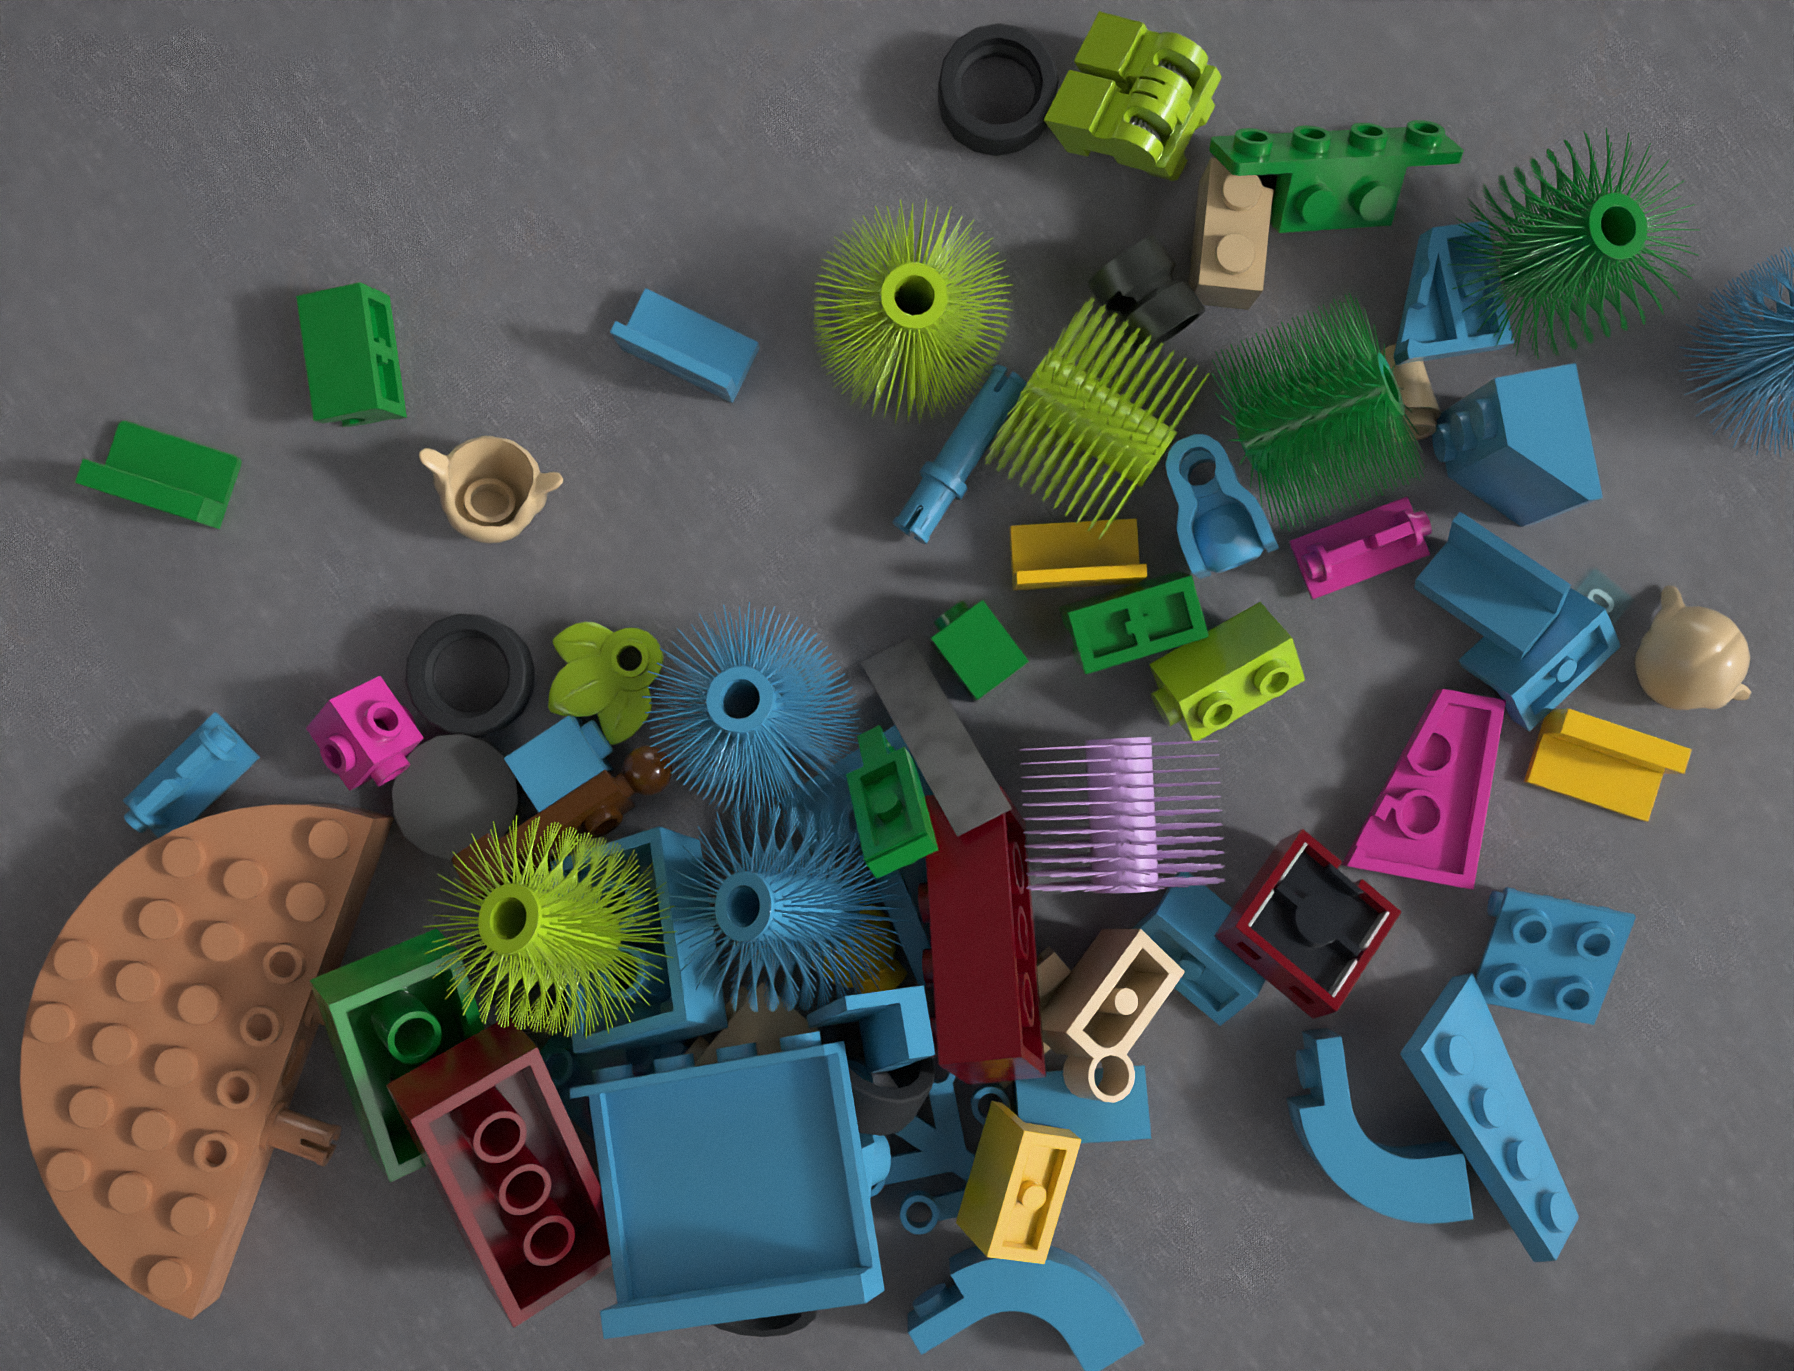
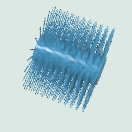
M1790 246L1789 249L1792 257L1786 247L1784 248L1791 261L1781 249L1786 257L1787 275L1782 255L1780 257L1783 270L1775 254L1779 267L1772 255L1771 258L1777 269L1768 257L1767 259L1771 263L1772 268L1764 261L1768 267L1766 269L1762 262L1766 276L1759 263H1757L1763 276L1755 265L1754 268L1759 273V276L1752 269L1749 270V276L1744 271L1748 278L1747 281L1743 274L1740 273L1748 286L1739 277L1736 278L1737 282H1734L1732 278L1736 288L1728 281L1737 295L1725 284L1738 301L1724 289L1723 291L1739 305L1721 295L1717 288L1715 289L1723 301L1712 292L1726 308L1714 298H1710L1721 306L1725 312L1712 303L1709 304L1730 318L1713 310L1710 311L1738 325L1717 319L1698 304L1713 318L1699 310L1697 311L1719 326L1700 317L1698 318L1725 332L1703 325L1700 326L1725 335L1708 334L1686 324L1714 338H1707L1688 331L1690 334L1714 342L1691 341L1733 350L1692 349L1679 346V348L1718 355L1717 357L1684 355L1686 357L1728 359L1723 362L1690 364L1726 363L1711 368L1679 370V372L1711 370L1699 373L1704 374L1736 368L1687 379L1692 380L1727 373L1722 375L1721 378L1710 381L1709 384L1696 388L1697 390L1684 395L1737 377L1740 378L1695 403L1742 382L1698 414L1700 415L1707 409L1710 411L1721 402L1724 404L1733 398L1734 400L1710 422L1711 424L1743 395L1723 416H1726V418L1714 433L1740 402L1753 392L1735 411H1738V413L1725 429L1751 400L1729 439L1741 420L1746 416L1733 446L1734 448L1740 434H1743L1751 419L1759 410L1746 440L1747 443L1753 428H1756L1751 446L1752 450L1760 425L1756 455L1758 454L1760 436L1771 412L1772 416L1768 421L1769 426L1764 445L1773 419L1769 450L1771 449L1773 431L1775 429L1774 454H1776L1777 432L1781 457L1779 435L1786 415L1782 445H1784L1786 427L1788 425V449L1791 429L1794 452V422L1792 419L1794 407L1792 412L1790 411V404L1794 400V284L1792 290L1794 255ZM1787 260H1788L1789 263L1791 264V276H1790V279H1789V271H1788V263H1787ZM1739 280L1744 284V286H1745L1750 292H1748L1744 287H1742V286L1740 285ZM1779 282L1782 283V284H1781V290H1780V297H1779ZM1783 285L1789 291L1790 305L1781 300ZM1743 290H1745L1750 296L1743 293ZM1745 296L1748 297L1749 299H1751L1752 301L1756 302L1757 304H1755V303H1753V302H1751V301H1749V300H1746ZM1764 296L1776 301V313L1764 304ZM1725 299H1727L1743 311L1728 305ZM1747 302H1749V303H1751V304H1753V305H1755V306H1757V307H1759V308H1761V309H1763V310L1750 307ZM1731 308H1733V309H1735V310H1737V311H1739V312H1741V313H1743V314H1745V315H1747V316H1749V317H1751V318H1748V317H1745V316L1736 314V313H1734V311H1733ZM1750 308L1763 312V315L1752 313ZM1737 316L1751 320L1753 323L1741 321ZM1757 316L1764 317V321ZM1723 323H1726V324H1729V325H1732V326H1735V327H1738V328L1730 329V328H1728L1726 325H1724ZM1745 324L1754 325L1755 329H1751ZM1733 331L1746 333L1748 336H1739ZM1716 337L1739 341L1742 343H1727ZM1733 345H1741V346H1743V347H1742V348H1739V347H1736V346H1733ZM1708 351L1737 353V355H1724ZM1735 363H1737V365H1734V366L1719 367V366H1725V365H1730V364H1735ZM1781 395L1782 399H1781V401H1780L1779 404H1778V399H1779V396ZM1761 396H1763L1754 413L1750 417L1748 423L1746 424L1745 428L1743 429L1753 406L1761 398ZM1773 396L1772 399H1771V401L1769 402L1768 406H1767L1766 409H1765V405H1766L1767 399H1768L1769 397ZM1784 402L1780 414L1777 418V409L1780 406V404ZM1772 405L1762 428L1764 414L1767 411V409ZM1780 416H1781V417H1783V419H1782L1781 426H1780V430H1779V428H1778V420H1779V418H1780Z
M750 602L748 605L747 625L745 614V641L741 627L739 606L740 637L737 621L735 620L738 635L737 642L740 649L739 654L731 613L729 612L735 649L730 637L725 605H723L729 642L721 619L720 622L729 651L715 612L714 615L723 644L719 636L717 635L716 637L713 629L711 628L710 630L707 622L705 621L704 623L699 614L716 652L707 643L705 638H702L692 624L691 626L721 673L709 663L677 628L717 676L714 677L673 641L671 642L700 672L660 648L668 654L666 656L675 661L673 663L681 667L680 670L687 674L679 673L660 663L656 664L692 680V682L665 669L663 670L687 682L673 676L667 677L648 671L649 673L677 681L678 684L655 678L682 687L684 690L664 684L662 685L678 691L648 688L668 691L684 697L655 693L656 695L667 697L642 696V698L681 699L690 703L664 699L662 701L673 703L649 702V704H665L669 707L680 709H656L661 711L645 712L675 711L678 714H663L665 717L652 718L653 720L644 721L643 723L665 718H694L681 721L669 720L672 723L651 727L650 729L686 723L649 737L653 738L664 733L678 731L650 747L673 738L687 736L658 751L657 753L682 744L660 761L682 751L664 769L672 763L688 757L671 774L689 764L676 780L692 770L683 784L685 785L689 780L700 774L690 788V791L702 779L704 781L696 795L710 783L709 789L702 800L718 784L709 805L714 801L715 796L726 782L724 792L715 810L723 802L725 795L732 786L728 802L722 813L726 811L727 806L729 807L731 797L733 801L734 791L738 784V794L731 815L733 810L735 812L737 801L739 806L740 791L745 778V792L739 814L741 816L743 805L745 811L747 795L749 804L746 821L748 812L751 815L752 794L753 806H755L754 785H756L757 790L756 803H758V800L760 803V787L762 792L761 812L759 806V813H761L760 824L762 823L763 802L766 817L765 789L770 817V792L774 812L773 797L776 795L777 806H779L778 800L780 802V799H782L783 815L785 814L784 807L786 806L781 794L780 785L788 809L790 807L784 787L791 808L793 806L789 796L790 793L795 800L796 798L798 804L801 803L803 809L806 808L808 812L806 804L797 789V785L817 805L818 803L787 756L798 765L826 796L827 794L791 754L792 752L835 788L837 787L833 782L828 779L812 760L846 780L838 772V769L832 766L834 764L828 760L831 758L848 767L851 766L831 757L834 756L847 762L823 749L842 757L838 753L849 754L840 752L835 748L851 753L854 752L834 746L829 742L849 748V746L828 739L857 744L858 742L842 740L825 734L850 738L855 737L841 734H862L835 729H859V727H846V725L830 723H854L848 720H858L861 718L836 719L831 717H850L845 716V714L857 713L855 711L861 709L839 714L824 715L817 713L846 711L841 708H851V705L857 704L823 708L831 704L842 705V703L837 702L848 701L847 699L853 698L856 694L840 700L826 702L838 695H844L841 693L849 692L853 686L839 693L824 695L837 687L844 686L848 681L826 688L837 679H840V677H843L845 673L839 677L827 680L841 668L840 666L833 671L822 674L837 661L835 660L819 668L832 655L831 653L817 660L828 647L826 646L811 656L822 640L804 654L812 639L818 634H814L800 647L804 637L811 628L792 647L799 630L803 626L802 624L784 649L788 635L798 616L779 642L783 628L790 616L788 615L772 645L774 632L781 615L779 614L777 622L774 624L773 632L770 631V641L765 651L768 627L775 606L769 616L768 624H765V632L763 638L761 635L759 646L760 632L766 608L764 607L762 620L760 617L758 637L756 628V646L754 650L753 640L756 610H754L753 630L750 621V650L748 640ZM742 638H743V644H744V656H743V649H742ZM748 648L750 654V661L748 660ZM670 705H687V706H691V707H690V708H683V707L670 706ZM818 723H826L838 726H825ZM804 727H811V728H814V729H817V730L808 729V728H804ZM820 728L831 729V730H837V731H843V732H831V731H826V730H823V729H820ZM687 729H692V730H690V731H687V732H684V733H682V734H679V733H681V732H683V731H685V730H687ZM693 741L691 744H689V745L683 747V746L686 745L687 743ZM761 768H762L763 788H762V782H761V777H760ZM766 776H767V780H768V790H767V784H766ZM770 777L774 786L775 795L771 786ZM751 781H752V785H751V795H750V800H749V787H750V784H751ZM775 781H776V784H777V787H778V790H779L780 799H779V796H778V793H777Z
M756 803V809L754 806V812L752 810L754 822L750 816L754 830L749 823L754 834L753 838L749 831L754 841L753 844L749 841L753 846L752 852L750 851L752 854L751 858L742 838L737 804V810L735 808L736 817L733 814L737 828L734 821L732 822L739 838L733 830L732 832L740 843L739 847L733 840L741 850V855L734 850L741 857V865L732 854L718 813L716 812L719 824L716 819L715 821L723 838L716 828L715 830L726 848L717 838L715 839L727 852L730 859L718 848L717 850L732 863L733 868L718 858L700 827L697 826L709 847L700 836L698 837L715 859L703 848L701 849L724 872L705 859L703 860L725 875L727 879L716 876L683 846L707 871L688 858L685 859L720 884L691 870L689 871L716 884L711 885L718 887L719 890L672 869L696 882L694 883L695 885L708 888L716 893L677 882L678 884L715 895L716 898L685 895L682 897L667 894L666 896L715 903V907L674 908V910L691 909L714 912L665 922L716 914L715 916L683 922L716 918L715 920L701 922V924H706L676 934L678 936L709 925L670 947L672 948L696 935L721 928V930L688 947L691 948L712 937L684 959L686 960L700 950L680 970L682 971L704 949L725 939L724 943L701 959H705L719 949L698 970L700 971L710 962L696 980L698 981L704 974L695 989L697 990L718 955L724 948L733 944L732 949L718 959L721 960L730 953L729 957L715 970L717 971L727 962L714 979L715 981L722 973L713 988L714 990L719 983L713 998L715 997L714 1004L724 976L740 950V956L735 959L736 961L740 958V963L732 971L738 966L739 970L731 981L737 974L738 977L730 988L731 990L736 983L730 996L732 997L734 993L731 1004L733 1003V1008L735 1005L734 1011H736L740 980L750 959L752 975L749 979L752 976L753 979L747 990L752 982L753 985L747 997L751 992L748 1003L751 1000L750 1008L752 1006V1011L754 1008V1012L755 1010L758 1012L756 984L764 964L768 975L763 981L769 976V980L763 988L765 989L769 983L764 997L768 991L765 1003L768 998L767 1007L769 1004L770 1010L771 1006V1012H773V1009L775 1011V1006L777 1009L776 1000L779 1005L773 983L780 964L786 975L779 988L781 989L786 981L780 997L784 991L781 1002L784 999V1007L786 1001L785 1010H787L788 1002V1011L789 1001L790 1011H792L791 1001L794 1008L793 999L795 1004H797L793 991L798 999L797 1002L801 995L799 1003L800 1007L802 1001L801 1009H803V1002L804 1011L805 1003L807 1010L808 1003L809 1008H811L809 997L812 1004L813 1001L809 989L814 998L815 996L807 979L815 991L816 989L807 976L808 973L815 982L816 980L809 972L810 967L814 971L817 970L820 980L817 1009L819 1008V999L821 1008V998L822 1007H824L823 998L826 1006L825 996L829 1004L825 988L831 998L824 980L830 989L833 990L823 975L824 971L829 979L833 981L823 969L824 965L831 971L833 970L837 1000L841 996L843 997L841 988L845 996H847L839 978L846 989H849L836 968L847 981L849 980L836 965L835 960L849 972L856 994H858L856 987L861 994L854 977L863 990L864 988L852 968L863 981L865 980L846 956L863 971H867L879 990L866 966L879 981L880 979L859 954L878 971L880 970L854 945L877 960L878 958L848 938L849 936L860 940L895 971L869 945L892 960L894 959L856 932L890 948L891 946L865 933H874L906 948L879 934L887 935V933L865 927L861 924L899 935L902 934L859 920L903 921L911 923L912 921L860 914V910L905 909L863 905L912 895L860 904L859 902L895 896L897 894L863 900L858 899L880 895L882 893H872L902 883L901 881L866 893L906 870L880 883L854 891V889L876 877L874 876L864 881L873 874L871 870H868L850 879L867 866L864 865L857 870L865 862L863 854L845 866L861 849L860 847L848 859L860 844L859 841L854 847L859 839V836L857 837V827L848 852L836 860V856L849 844L847 843L836 854V851L850 835L848 834L839 845L849 828L848 826L843 833L848 822L846 821L842 829L846 816H844L842 822L843 814L840 820L839 813L835 845L832 852L824 855V850L833 841L824 849L823 846L832 836L833 832L824 843L823 841L833 825L826 833L832 820L830 819L827 826L830 814L827 818L828 812H826L825 816L824 811L822 821L821 811V824L820 815L818 814L820 841L814 854L811 856L809 847L816 839L809 846L808 842L817 832L816 830L809 838L817 824L815 823L810 831L816 818L814 817L812 821L814 812L811 817L812 810H810V815L809 809L808 813L805 810V818L803 812V821L800 816L802 828L800 821H798L794 828L799 815L796 818L798 812L796 811L795 814L796 808H794V812L793 807L792 810L789 808V814L787 810V818L786 814H784L786 825L783 819L786 833L781 826L786 841L780 835L785 843L779 852L774 829L781 808L779 809V806L775 805V812L773 806V815L772 808H770L771 817L770 812H768L770 823L768 818H766L770 831L767 825L765 826L770 838L764 833L769 840L768 843L765 842L766 849L764 852L758 835L760 803ZM799 825L803 835V842L795 854L791 836ZM828 854H830L829 857H828V859H827L826 862H825L824 857H826ZM845 856L839 867L835 868V863ZM860 858L852 870L843 874L844 869ZM724 865L733 870L735 873L731 875ZM848 874L843 880L841 879L842 876ZM864 875V876H863L859 881H857L854 885L851 886L850 884H848L849 882H851V881H853V880L859 878L860 876ZM856 926L864 928L870 932L857 929ZM723 932L727 935L726 937L711 944ZM845 940L853 951L844 946L841 941ZM843 947L857 956L865 970L843 950ZM834 952L843 958L847 968L835 958ZM825 957H827L832 969L824 963ZM812 961L816 967V970L811 966ZM796 964H798L803 976V985L799 997L791 983L792 980L799 991L791 977Z

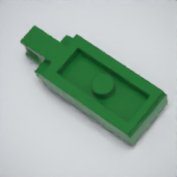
M880 725L857 736L863 767L846 774L863 857L876 879L901 867L908 866L938 850L916 763L905 746L898 750L891 746Z

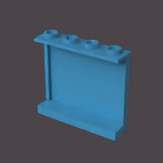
M820 1031L779 1038L781 1052L758 1055L756 1042L716 1049L718 1063L695 1066L694 1054L690 1053L653 1060L654 1074L634 1077L632 1064L593 1070L594 1084L569 1088L570 1099L584 1096L589 1097L617 1303L600 1311L604 1339L865 1304L885 1291L844 1041L822 1044Z

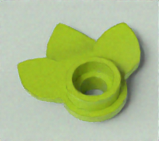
M582 622L566 628L552 640L556 651L568 664L559 671L552 682L548 698L549 711L561 716L570 715L574 717H588L598 714L602 731L610 744L616 745L626 741L645 724L643 723L644 721H647L650 713L645 712H651L652 704H649V702H652V698H642V696H651L650 688L648 687L657 680L655 678L659 677L648 671L661 674L663 666L656 664H664L663 651L660 649L661 645L653 635L645 630L634 627L612 632L595 622ZM629 647H636L642 655L640 666L633 671L624 670L620 664L621 653Z

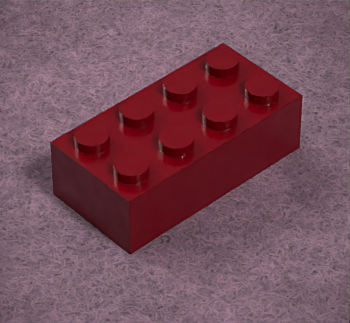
M1001 786L999 787L1012 809L958 837L934 795L924 796L938 847L937 851L923 857L926 858L927 882L920 883L918 887L921 918L924 923H930L931 948L924 949L922 953L924 981L927 989H934L936 1015L929 1016L935 1055L931 1057H938L939 1066L967 1084L1046 1077L1031 889H1026V887L1031 886L1030 876L1026 874L1030 873L1029 861H1025L1028 858V848L1024 847V845H1027V833H1024L1026 831V822Z
M509 1016V1027H507V1019L505 1028L504 1021L502 1027V1020L500 1024L496 1022L390 1082L386 1087L487 1289L512 1327L515 1328L611 1267L612 1261L601 1187L537 1046L520 1030V1027L517 1029V1024L514 1027L515 1022L512 1023L513 1019Z

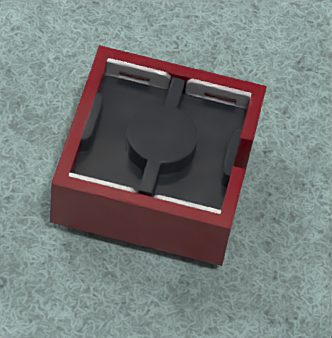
M1301 829L1279 841L1214 937L1308 1016L1316 1019L1339 1010L1402 912L1363 879L1352 882L1338 870L1342 861L1304 829Z

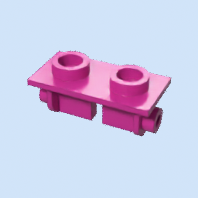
M1408 496L1293 539L1289 541L1311 600L1429 556L1430 552L1424 536L1432 533V527L1427 514L1423 510L1413 512Z

